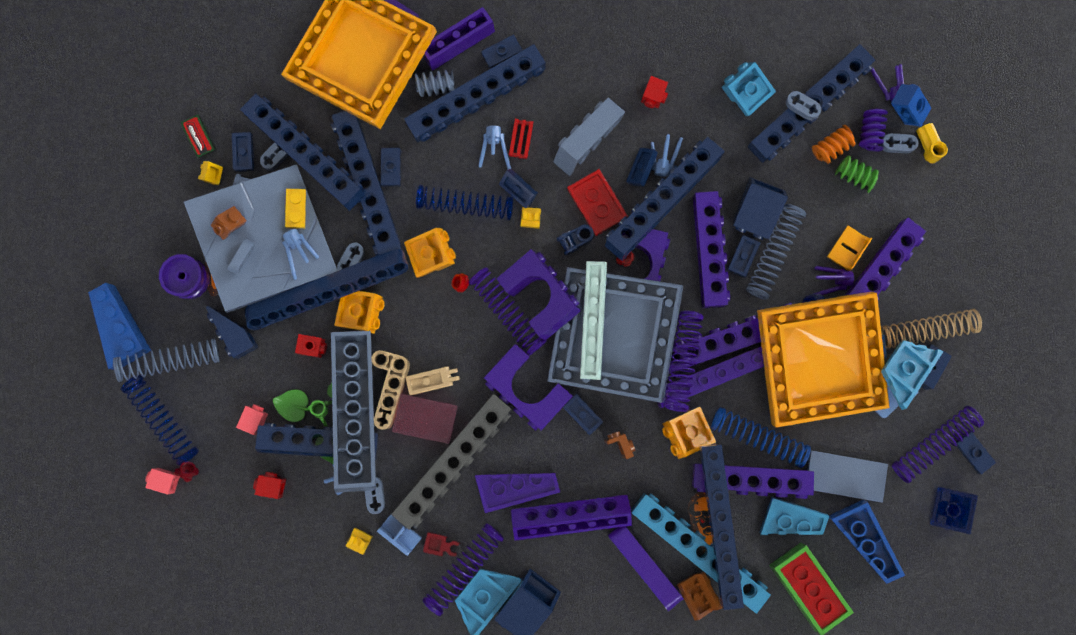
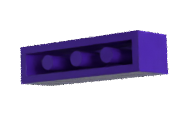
M482 7L435 36L423 55L432 71L494 33L495 29L492 19Z

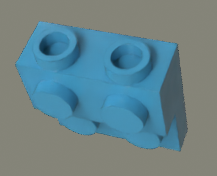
M744 62L737 68L739 72L725 78V84L722 86L730 100L737 103L745 116H750L776 92L756 62Z

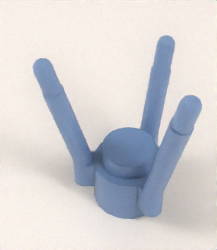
M486 127V134H483L479 167H482L487 142L491 144V154L494 155L495 144H498L500 141L507 169H511L501 127Z
M666 135L663 158L658 159V162L655 159L651 169L655 171L654 175L669 176L683 141L682 137L679 138L669 164L667 154L670 135ZM651 142V149L655 150L654 142Z
M292 229L283 234L285 241L282 243L286 250L293 279L296 280L297 276L290 247L291 249H298L305 263H309V260L301 247L302 243L316 259L319 256L305 240L302 233L299 234L297 229Z

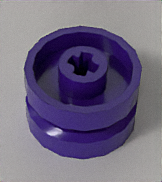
M177 254L169 257L162 264L159 270V281L167 293L182 299H195L207 290L210 283V274L207 267L201 261L185 254Z

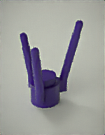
M901 64L895 66L897 86L890 88L889 93L874 68L871 70L872 75L885 95L886 101L891 100L892 102L901 84H904Z
M815 266L816 270L836 273L835 275H817L816 279H835V284L839 286L813 293L812 296L817 297L838 290H846L847 286L854 284L853 272L845 271V269Z

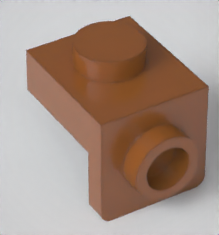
M233 206L217 215L211 227L224 240L231 232L243 226L247 220Z

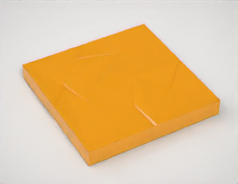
M325 0L281 75L297 86L381 129L437 31L433 25L384 0Z
M865 292L757 310L771 424L774 427L890 408L887 382L881 373L885 361L877 293Z

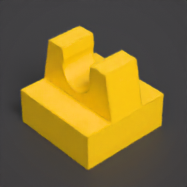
M203 161L200 167L202 169L201 174L198 176V179L213 185H219L223 167L209 161Z
M522 207L521 227L539 229L541 209H525Z
M354 528L346 547L363 555L373 536Z

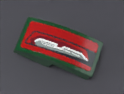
M198 114L180 122L197 157L216 149Z

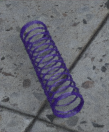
M488 267L483 268L482 270L477 272L469 280L468 283H470V285L476 284L474 288L475 291L482 289L479 293V296L486 295V297L484 298V302L492 300L489 303L488 307L492 308L496 306V308L493 311V314L501 312L498 316L499 320L507 317L503 321V325L511 323L507 331H511L517 328L513 332L512 337H516L522 333V335L517 339V343L527 339L522 345V348H526L533 344L526 352V354L530 356L535 351H537L541 346H543L547 342V340L538 337L528 345L524 346L536 334V332L534 331L527 337L520 340L521 337L532 326L530 325L517 334L515 333L524 323H526L529 320V318L525 319L524 321L510 329V327L524 314V312L519 314L511 321L505 323L506 320L519 308L518 306L514 310L500 318L504 311L508 307H510L515 301L513 300L504 308L500 309L499 311H496V309L510 296L508 295L498 303L490 306L492 302L505 290L503 289L494 297L486 300V298L500 285V283L488 292L481 295L482 291L496 279V277H494L487 284L476 289L480 282L491 274V272H488Z
M681 311L678 315L680 317L678 318L680 324L676 328L679 331L675 333L677 339L674 340L676 344L673 347L675 353L672 354L674 360L670 363L673 368L669 370L672 375L668 377L670 383L667 384L670 390L665 393L668 398L664 399L663 405L665 408L673 411L686 412L689 410V406L684 403L666 402V400L674 399L690 402L687 398L672 397L667 393L674 391L680 394H691L687 390L672 389L669 385L693 386L686 382H674L670 380V377L676 376L686 380L694 379L689 375L674 374L671 370L678 369L684 372H695L692 368L675 367L672 364L676 361L687 365L696 364V362L691 360L674 358L676 354L690 358L697 357L694 353L675 351L676 347L693 351L699 349L693 345H679L676 343L677 340L689 343L700 342L695 338L677 336V333L680 332L691 336L701 335L697 331L680 330L678 328L680 325L688 328L701 329L702 326L699 324L680 322V319L689 322L703 321V315L695 311ZM686 324H689V325H697V326H700V327H692V326H688V325H686Z
M965 406L963 410L958 412L959 415H953V420H947V425L942 424L941 429L935 430V434L930 433L929 438H924V443H918V448L913 447L912 452H906V457H900V462L895 461L892 463L894 471L904 482H912L911 477L913 479L916 477L903 464L902 458L907 459L912 468L918 474H921L918 466L908 458V453L912 454L921 467L927 470L926 464L914 454V449L919 450L923 458L933 465L931 458L920 449L919 445H924L931 456L939 460L938 455L926 445L925 440H930L934 448L941 455L945 456L944 450L931 439V435H935L941 445L946 450L951 451L948 443L937 435V430L942 431L945 438L953 446L957 447L956 441L943 430V426H947L952 435L958 441L963 442L961 435L949 426L948 422H954L959 432L965 437H969L968 432L954 420V417H959L962 424L970 432L974 433L973 426L961 417L960 413L964 412L969 421L977 428L984 425L982 416L971 406ZM967 409H969L970 411H972V412L977 416V418L980 420L981 424L977 421V419H976L974 416H972V415L967 411ZM963 420L972 428V430L966 426ZM958 426H960V427L965 431V433H966L967 435H965V434L959 429ZM947 436H949L955 444H953ZM898 468L905 474V476H906L907 478H905V477L900 473V471L898 470Z
M485 523L482 530L495 542L496 546L479 534L477 536L492 552L472 540L487 558L479 555L467 546L482 564L477 563L462 552L477 570L472 569L457 558L472 576L465 574L457 566L451 564L463 575L467 582L458 579L452 572L446 570L458 581L462 588L453 585L447 578L441 576L442 579L453 587L457 594L451 593L442 584L436 582L439 587L448 593L452 600L444 598L437 590L431 588L435 594L443 599L447 607L439 604L429 594H426L427 597L422 599L425 606L434 614L442 616V608H448L447 601L453 602L452 595L458 596L457 589L463 590L462 583L468 584L467 577L473 578L471 570L478 572L476 564L483 566L481 558L488 560L486 552L493 554V549L490 545L498 548L495 539L503 542L504 537L489 524Z

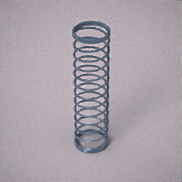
M784 205L781 212L782 216H779L778 219L779 223H776V229L772 232L774 236H770L769 241L771 243L766 244L767 249L763 250L765 256L760 257L762 263L757 264L759 269L754 271L756 276L751 277L753 283H749L746 288L747 292L758 298L767 300L770 296L767 292L750 285H757L767 291H772V289L757 284L753 278H760L772 285H775V282L760 277L756 274V271H762L771 277L778 278L776 274L762 270L759 265L763 264L773 270L781 271L779 267L765 263L762 258H768L781 265L784 264L783 261L777 258L767 256L765 251H771L780 257L787 258V255L771 250L768 244H773L785 251H791L784 245L772 242L771 238L774 237L784 243L793 244L789 239L776 236L774 231H779L788 237L796 238L795 234L778 229L777 224H782L793 231H800L796 226L780 221V218L784 217L792 223L802 224L796 218L785 216L783 211L799 218H805L807 215L803 209L795 205Z
M211 339L213 354L209 342L206 340L207 361L201 343L198 342L200 364L197 360L193 344H190L192 365L183 344L184 367L180 360L177 346H175L176 368L167 347L168 370L165 366L161 349H159L160 372L156 365L153 351L151 350L152 373L143 352L144 375L135 353L136 377L131 368L128 355L126 356L129 369L128 378L123 370L121 357H114L113 367L118 382H122L124 375L125 379L129 380L131 373L137 379L139 372L145 377L147 370L153 376L155 368L161 374L163 366L166 372L169 373L170 362L173 369L177 371L178 360L182 369L186 368V359L189 366L193 368L194 357L197 365L201 366V353L207 365L209 364V352L213 362L219 363L220 359L216 340Z

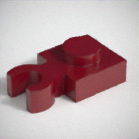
M428 532L423 552L443 556V552L446 551L450 556H457V552L451 551V546H459L460 543L455 540L446 542L447 536Z

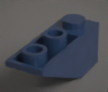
M206 307L208 311L207 317L217 327L216 334L220 340H224L226 344L224 347L225 351L230 357L239 359L259 348L249 330L215 308Z

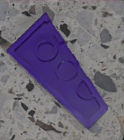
M555 473L475 475L485 513L560 493Z

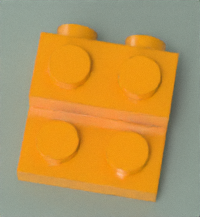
M434 228L404 242L416 278L434 271H440L455 264L453 259L456 258L454 250L449 248L447 243L449 235L445 230L443 231V228Z
M362 291L341 297L334 326L356 331H371L372 334H375V330L380 327L378 316L379 312L384 308L383 297L376 293Z
M697 407L662 423L664 426L662 429L663 434L666 438L670 439L672 444L670 447L671 452L678 459L699 451V446L711 445L716 442L701 407Z

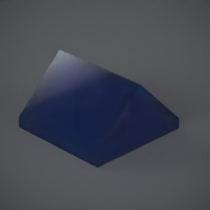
M938 487L931 525L971 535L978 495Z

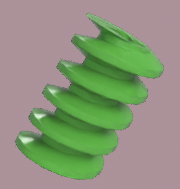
M848 155L839 164L835 175L841 172L840 179L847 175L848 183L854 179V186L860 182V189L868 186L867 192L870 193L878 180L879 172L877 169L871 172L872 167L867 166L865 168V163L863 162L858 165V160L854 159L851 161V156Z

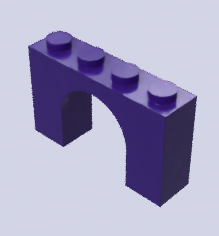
M653 229L635 247L643 251L649 258L650 272L645 278L646 280L661 281V275L658 274L660 268L664 267L666 257H663L664 250H668L670 239H667V232ZM626 233L621 234L624 238H630Z
M531 249L502 273L497 280L506 293L513 297L534 281L543 280L548 283L551 290L550 301L544 310L529 321L537 335L547 340L581 312V309L577 306L580 303L574 295L570 296L568 294L566 284L562 280L558 281L555 277L558 275L551 266L548 267L545 264L546 258L541 252L536 253Z
M515 344L484 377L487 381L485 385L490 390L494 391L496 389L501 393L499 398L506 404L509 402L515 406L513 411L521 418L526 416L530 420L527 424L535 431L538 428L542 431L572 398V395L558 383L538 403L528 404L520 401L513 393L512 380L516 372L530 357Z

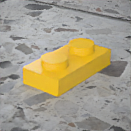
M286 189L285 228L305 229L306 189Z

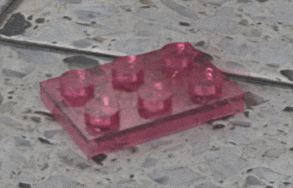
M400 394L392 432L450 444L458 406Z

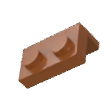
M617 431L607 435L608 439L604 440L605 444L609 445L617 442L624 459L634 457L632 453L635 451L633 442L627 439L626 434H620Z
M704 572L693 573L677 584L694 620H700L713 610H720L722 608L720 599L714 592L709 577Z

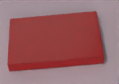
M600 169L567 187L587 224L593 229L595 237L617 225L625 216L628 217Z

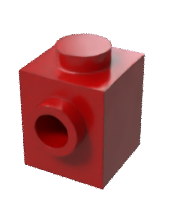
M651 76L641 102L649 108H659L660 103L664 104L668 93L665 90L668 82Z
M298 334L295 353L322 358V354H325L327 349L325 339Z
M265 472V474L259 475L254 481V495L274 499L282 498L286 478L277 477V473Z

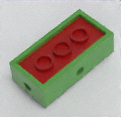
M799 543L769 565L814 631L819 635H824L854 613L807 545Z

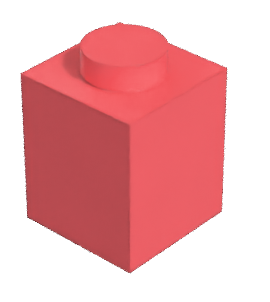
M256 404L245 406L236 428L252 435H257L258 425H264L268 413L263 411V407Z
M153 468L146 476L145 482L147 484L145 488L167 495L175 493L180 476H176L174 472L161 468Z

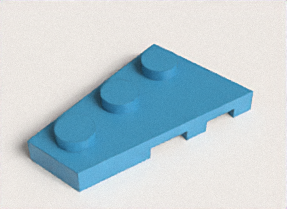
M771 497L759 533L760 535H823L829 515Z

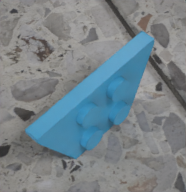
M905 340L898 344L882 368L881 373L902 410L907 409L942 355V350L928 349L927 346L915 345Z
M480 569L455 600L470 635H479L520 584L522 581L520 577Z

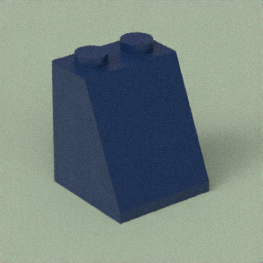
M750 177L733 220V226H736L735 229L746 233V231L754 233L753 236L761 240L764 238L770 239L788 199L786 191Z
M529 569L520 584L500 608L494 620L513 635H534L552 613L561 591Z

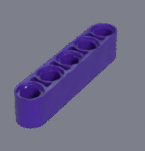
M626 526L617 527L608 534L611 541L668 611L684 599Z

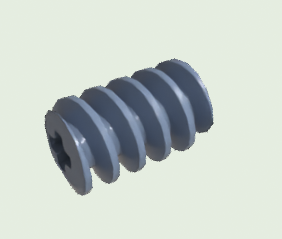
M444 70L443 76L437 71L436 77H434L432 72H429L428 78L423 72L420 79L417 73H415L417 92H419L421 97H424L425 91L428 96H432L433 91L436 95H439L441 90L445 95L447 89L450 92L455 90L453 70L451 75L448 74L447 70Z

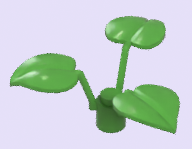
M332 383L329 385L328 390H327V394H328L329 397H331V398H332ZM290 390L273 398L276 410L284 419L290 422H299L304 419L305 411H310L315 417L320 418L324 427H328L324 417L328 413L327 406L332 404V400L325 402L315 400L308 406L309 399L301 390ZM318 437L315 445L322 444L323 438ZM321 457L334 465L333 457Z

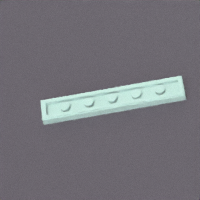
M586 261L580 379L601 380L607 262Z

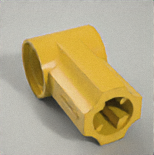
M933 123L926 124L916 130L925 150L924 158L926 161L936 163L947 154L948 148L945 143L941 142ZM933 149L938 152V155L933 152Z

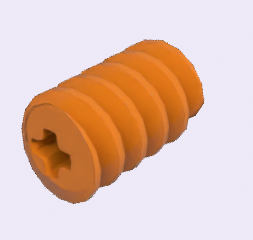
M843 125L842 128H838L836 132L825 137L823 141L813 145V154L819 161H825L827 164L831 163L830 157L837 159L836 153L842 155V148L848 151L849 145L851 147L856 145L853 133L848 126Z

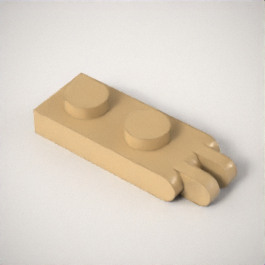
M448 366L406 376L409 395L412 396L453 386V381L460 380L459 376L451 377V374L457 373L458 369L450 370Z

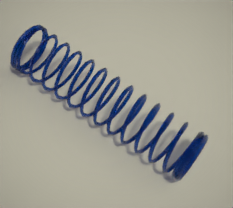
M423 185L418 186L416 196L417 209H422L425 203V207L427 210H429L431 205H433V210L436 211L440 204V210L442 212L445 211L447 206L448 212L451 213L455 204L456 214L460 212L462 206V211L465 215L468 211L470 204L471 216L474 215L477 206L478 216L480 217L482 215L484 208L485 217L487 218L490 214L492 206L493 219L496 218L499 209V216L502 220L507 207V221L511 220L514 199L513 196H507L503 215L501 217L502 196H499L498 205L494 216V194H492L488 214H486L487 194L485 193L482 209L479 215V192L477 193L475 207L472 213V192L470 191L467 208L464 212L465 191L463 190L459 210L457 212V189L455 190L451 210H449L450 189H448L445 206L442 210V187L440 188L439 200L437 207L435 209V187H433L431 202L429 207L427 208L428 186L425 187L424 200V187Z
M138 375L137 379L132 377L126 381L120 390L128 394L127 399L132 400V405H137L136 411H142L140 416L147 417L145 423H151L150 429H156L154 435H160L159 441H165L163 447H170L168 453H174L172 459H178L176 464L180 466L183 462H187L196 456L199 450L195 446L184 455L174 458L181 449L188 446L192 441L190 440L179 449L170 452V449L185 439L187 434L173 444L165 446L167 441L182 432L183 428L177 430L170 437L161 440V437L166 432L175 428L178 422L171 425L164 432L156 434L157 430L173 420L174 416L168 418L159 426L152 428L153 423L166 416L169 410L159 415L155 420L147 422L151 415L163 409L165 405L163 404L149 415L143 416L144 411L156 405L160 398L151 402L144 409L138 410L142 403L153 398L156 393L154 392L145 397L140 403L134 404L133 402L136 398L147 393L152 387H147L135 397L129 398L131 392L143 387L147 381H143L144 377L142 375ZM139 379V380L136 381L134 384H132L131 386L127 387L130 383H132L133 381Z

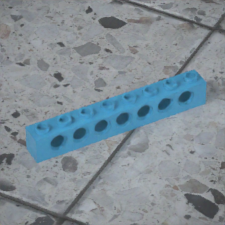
M644 493L631 509V513L718 582L716 568H712V561L714 560L713 544L708 545L704 541L706 537L697 530L695 533L689 529L690 524L684 519L677 520L673 516L675 512L669 507L665 506L662 508L657 504L660 500L650 493L648 496ZM654 508L658 509L659 516L656 519H651L650 511ZM668 521L674 522L675 526L672 531H666L665 524ZM687 533L690 536V540L683 544L680 540L681 536ZM699 546L705 547V553L702 556H697L696 554ZM744 568L739 569L743 603L757 614L771 594L766 591L768 587L758 580L756 583L751 579L752 574ZM746 584H751V591L749 593L743 592V587Z

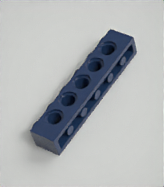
M264 423V426L258 425L255 449L258 453L333 457V427H324L321 430L316 429L314 426L296 428L295 425L285 424L284 427H276V424ZM374 433L375 460L377 458L378 433ZM277 434H282L283 440L281 442H273V438ZM296 436H303L301 443H293V439ZM316 437L323 438V442L320 445H314L313 440Z

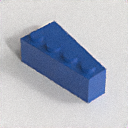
M104 283L88 292L108 369L114 370V357H121L122 367L128 365L127 355L131 363L136 360L135 353L138 359L143 356V352L147 354L151 351L114 285Z
M861 500L829 515L832 522L886 584L905 576L867 501Z

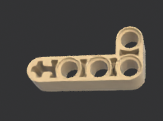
M379 350L372 355V364L380 369L388 370L374 417V424L378 429L385 430L391 428L394 423L410 363L403 356ZM380 355L386 356V362L383 365L377 363V358ZM398 360H403L405 363L402 370H397L395 367ZM397 378L399 386L393 389L390 386V382L392 379ZM387 397L394 399V404L390 408L385 405ZM382 409L392 411L391 414H386V420H388V424H384L382 426L380 418H384L386 413L382 412Z

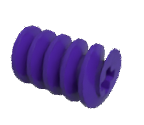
M870 109L863 113L861 141L859 142L861 148L869 151L883 150V147L878 146V144L884 143V140L879 139V137L885 136V133L880 130L886 129V125L881 123L887 121V118L882 117V115L888 114L887 110Z

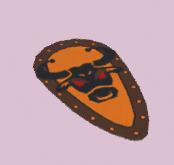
M697 492L688 504L690 522L693 532L695 533L696 530L706 537L704 541L711 545L712 537L706 492ZM700 546L702 551L705 553V547Z

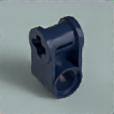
M581 225L572 231L560 235L556 240L561 243L565 251L564 255L567 256L589 244L593 239L594 232L589 225ZM581 231H588L590 237L587 239L581 238L579 235Z

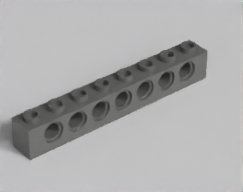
M493 394L391 515L408 530L412 527L416 529L423 521L421 516L425 511L429 514L435 507L434 501L438 496L442 498L449 490L447 485L451 481L453 483L457 481L462 475L459 471L463 466L467 468L473 462L472 456L476 451L480 453L487 445L485 440L489 436L491 438L495 436L500 430L497 426L501 422L506 423L512 415L510 413L512 409ZM488 413H496L497 421L495 423L487 421L486 416ZM482 427L485 434L482 438L475 437V428ZM464 442H469L472 445V450L469 453H464L461 449ZM451 457H456L459 460L457 468H452L449 465ZM438 472L445 473L446 481L444 483L437 481L436 475ZM425 487L432 488L433 496L431 498L425 497L423 493ZM413 502L420 505V512L414 513L411 510Z

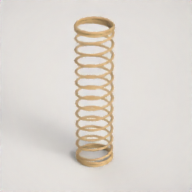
M976 309L964 310V312L958 311L956 314H943L941 317L937 315L934 318H921L919 321L916 319L912 322L906 321L905 324L902 322L898 323V325L891 324L890 327L883 325L881 326V334L883 335V330H885L888 339L886 350H889L891 347L896 348V339L899 344L898 330L902 341H906V328L909 342H911L912 338L913 343L917 344L919 336L920 341L925 343L926 337L931 342L933 335L935 339L939 340L941 335L946 339L948 333L951 337L955 336V332L959 336L963 332L968 335L970 330L973 333H979L982 329V319ZM972 311H974V313H975L976 316H977L978 326H977L976 318H975L974 315L972 314ZM958 313H961V314H962V315H961V321H960L959 317L957 316ZM952 314L955 315V316H954V323H953L952 319L949 317V316L952 315ZM971 315L975 321L976 330L973 327ZM943 316H947L946 323L942 318ZM963 316L968 324V333H966L963 327ZM936 317L940 318L939 325L935 320ZM956 317L961 327V334L956 329ZM928 319H933L932 328L928 322ZM948 319H950L953 326V336L949 331ZM921 320H925V330L920 323ZM941 320L946 329V337H944L941 330ZM915 321L918 322L917 330L913 325V322ZM934 322L938 328L939 338L936 337L934 332ZM906 323H910V324H911V326H910V333H909V330H908V328H907V326H906ZM899 324L904 325V326H903V335H902V332H901L900 328L898 327ZM927 324L931 331V340L927 334ZM919 325L923 330L924 341H922L920 336ZM892 326H896V338L891 329ZM912 326L916 333L917 342L913 339ZM890 331L894 338V346L892 345Z

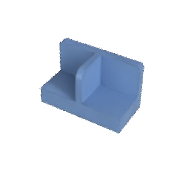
M392 515L377 530L380 535L407 556L422 538L412 529L408 530Z

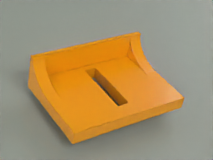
M847 226L827 257L846 270L851 271L872 238L866 237L852 227ZM842 243L845 244L846 246L850 247L851 249H853V250L856 251L857 253L854 254V253L851 252L850 250H848V249H846L845 247H843L841 244H842Z

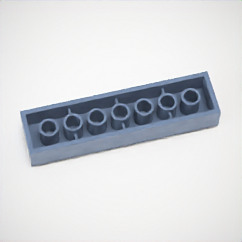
M371 331L331 332L334 490L336 493L376 490Z

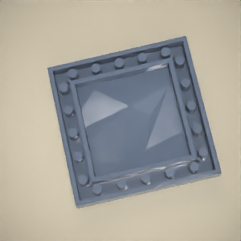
M297 164L184 201L226 313L337 271L306 190L305 229L297 230L299 234L302 233L319 258L316 259L302 243L301 247L309 260V263H305L298 249H291L290 247L297 276L296 280L293 279L286 250L282 242L285 241L283 234L294 229L285 228L286 189H306ZM235 206L247 222L231 232L223 240L214 232L211 224L217 215ZM248 238L255 242V246L240 272L235 275L228 271L227 268L243 241Z
M567 267L564 283L568 287V294L570 296L574 295L580 304L577 306L581 309V312L556 331L547 382L663 403L683 286L606 273L601 380L580 379L586 270Z

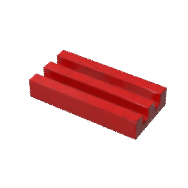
M515 119L509 151L510 157L528 159L534 121L527 122L526 120ZM518 125H521L517 153H514ZM525 126H529L525 152L521 154Z

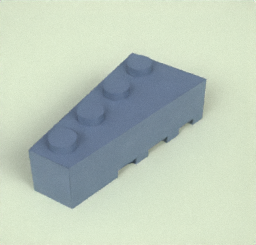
M609 97L604 102L600 101L595 106V111L592 114L588 113L583 118V123L580 126L576 125L571 130V135L568 138L564 137L559 142V149L553 162L568 176L574 173L577 163L581 165L590 153V149L592 151L596 149L602 141L601 137L606 138L624 116L625 111Z

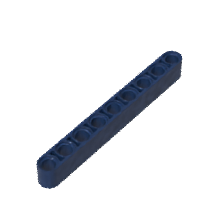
M394 249L251 304L245 308L246 325L251 330H258L401 275L408 270L405 253L401 249Z

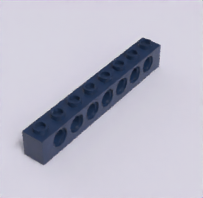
M535 44L404 118L405 123L417 143L420 141L425 142L431 138L432 134L440 133L447 129L449 124L460 122L464 118L463 116L468 113L473 114L477 112L482 105L493 103L496 97L501 94L506 95L515 86H522L527 83L529 78L541 75L545 70L546 62ZM528 65L530 68L522 70L520 66ZM506 74H512L514 76L512 79L509 80L504 78ZM490 83L497 84V87L494 89H490L488 85ZM475 92L481 93V96L479 98H473L472 94ZM459 101L465 103L461 108L455 106ZM442 111L449 112L446 117L439 116ZM426 120L433 121L430 126L423 125Z
M859 44L804 95L818 102L821 110L825 112L833 105L831 101L834 98L838 100L846 93L844 91L846 87L852 88L859 81L858 77L861 74L865 76L873 69L871 65L875 59ZM850 66H853L856 69V72L852 71L850 69ZM836 78H840L843 84L838 83ZM822 90L828 91L829 96L824 95ZM812 107L809 109L810 114L814 112ZM788 108L747 147L762 163L767 159L771 161L778 154L776 151L780 147L784 149L792 142L790 138L794 134L796 137L805 130L803 126L807 123L811 125L816 119L807 120L802 117L803 120L800 121L795 117L797 113ZM782 126L787 127L789 129V133H785L782 130ZM768 139H773L776 145L769 144Z
M255 93L240 110L350 211L365 196L361 190L363 186L356 179L350 180L348 178L350 174L343 167L338 169L335 166L337 162L329 155L325 157L322 154L323 150L316 143L312 145L309 142L310 138L303 131L299 133L296 130L298 127L290 119L288 121L284 120L283 117L285 115L278 108L273 110L270 107L272 103L266 97L260 98ZM307 148L304 153H301L302 149ZM316 160H320L317 165H313ZM333 171L330 177H326L329 172ZM346 183V187L340 190V186Z
M347 111L332 115L334 122H331L334 133H338L339 136L337 144L340 151L343 150L345 153V157L342 158L346 168L349 167L351 171L349 179L352 181L356 179L361 185L365 181H370L368 188L361 189L365 196L358 203L361 202L363 207L360 210L363 220H367L369 225L366 228L368 235L375 242V245H372L375 255L378 256L394 249L403 250L358 117ZM347 129L353 130L350 135H344V132ZM352 147H358L356 153H350ZM358 164H364V168L361 171L356 170ZM372 198H375L376 204L373 206H368V201ZM376 216H382L381 223L374 224V218ZM382 234H388L389 237L385 242L379 240Z
M707 137L703 142L700 140L694 146V151L691 154L687 153L682 158V163L679 166L675 165L670 170L669 176L666 179L662 178L656 185L657 189L654 192L649 191L644 197L645 201L641 205L639 203L636 204L631 210L632 214L629 217L625 216L619 222V227L616 230L612 229L606 235L605 247L621 261L721 160L725 151ZM700 157L704 159V161H700L697 158ZM685 170H690L692 174L686 173ZM673 182H676V183H678L680 186H678V187H677V186H674L672 183H673ZM660 195H665L668 199H662ZM647 208H653L656 212H650ZM639 220L643 225H637L634 221ZM626 233L630 238H624L621 234Z
M722 445L699 446L720 603L723 610L744 608Z

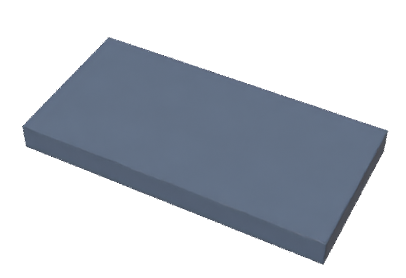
M811 450L807 470L814 471V491L883 503L888 464Z

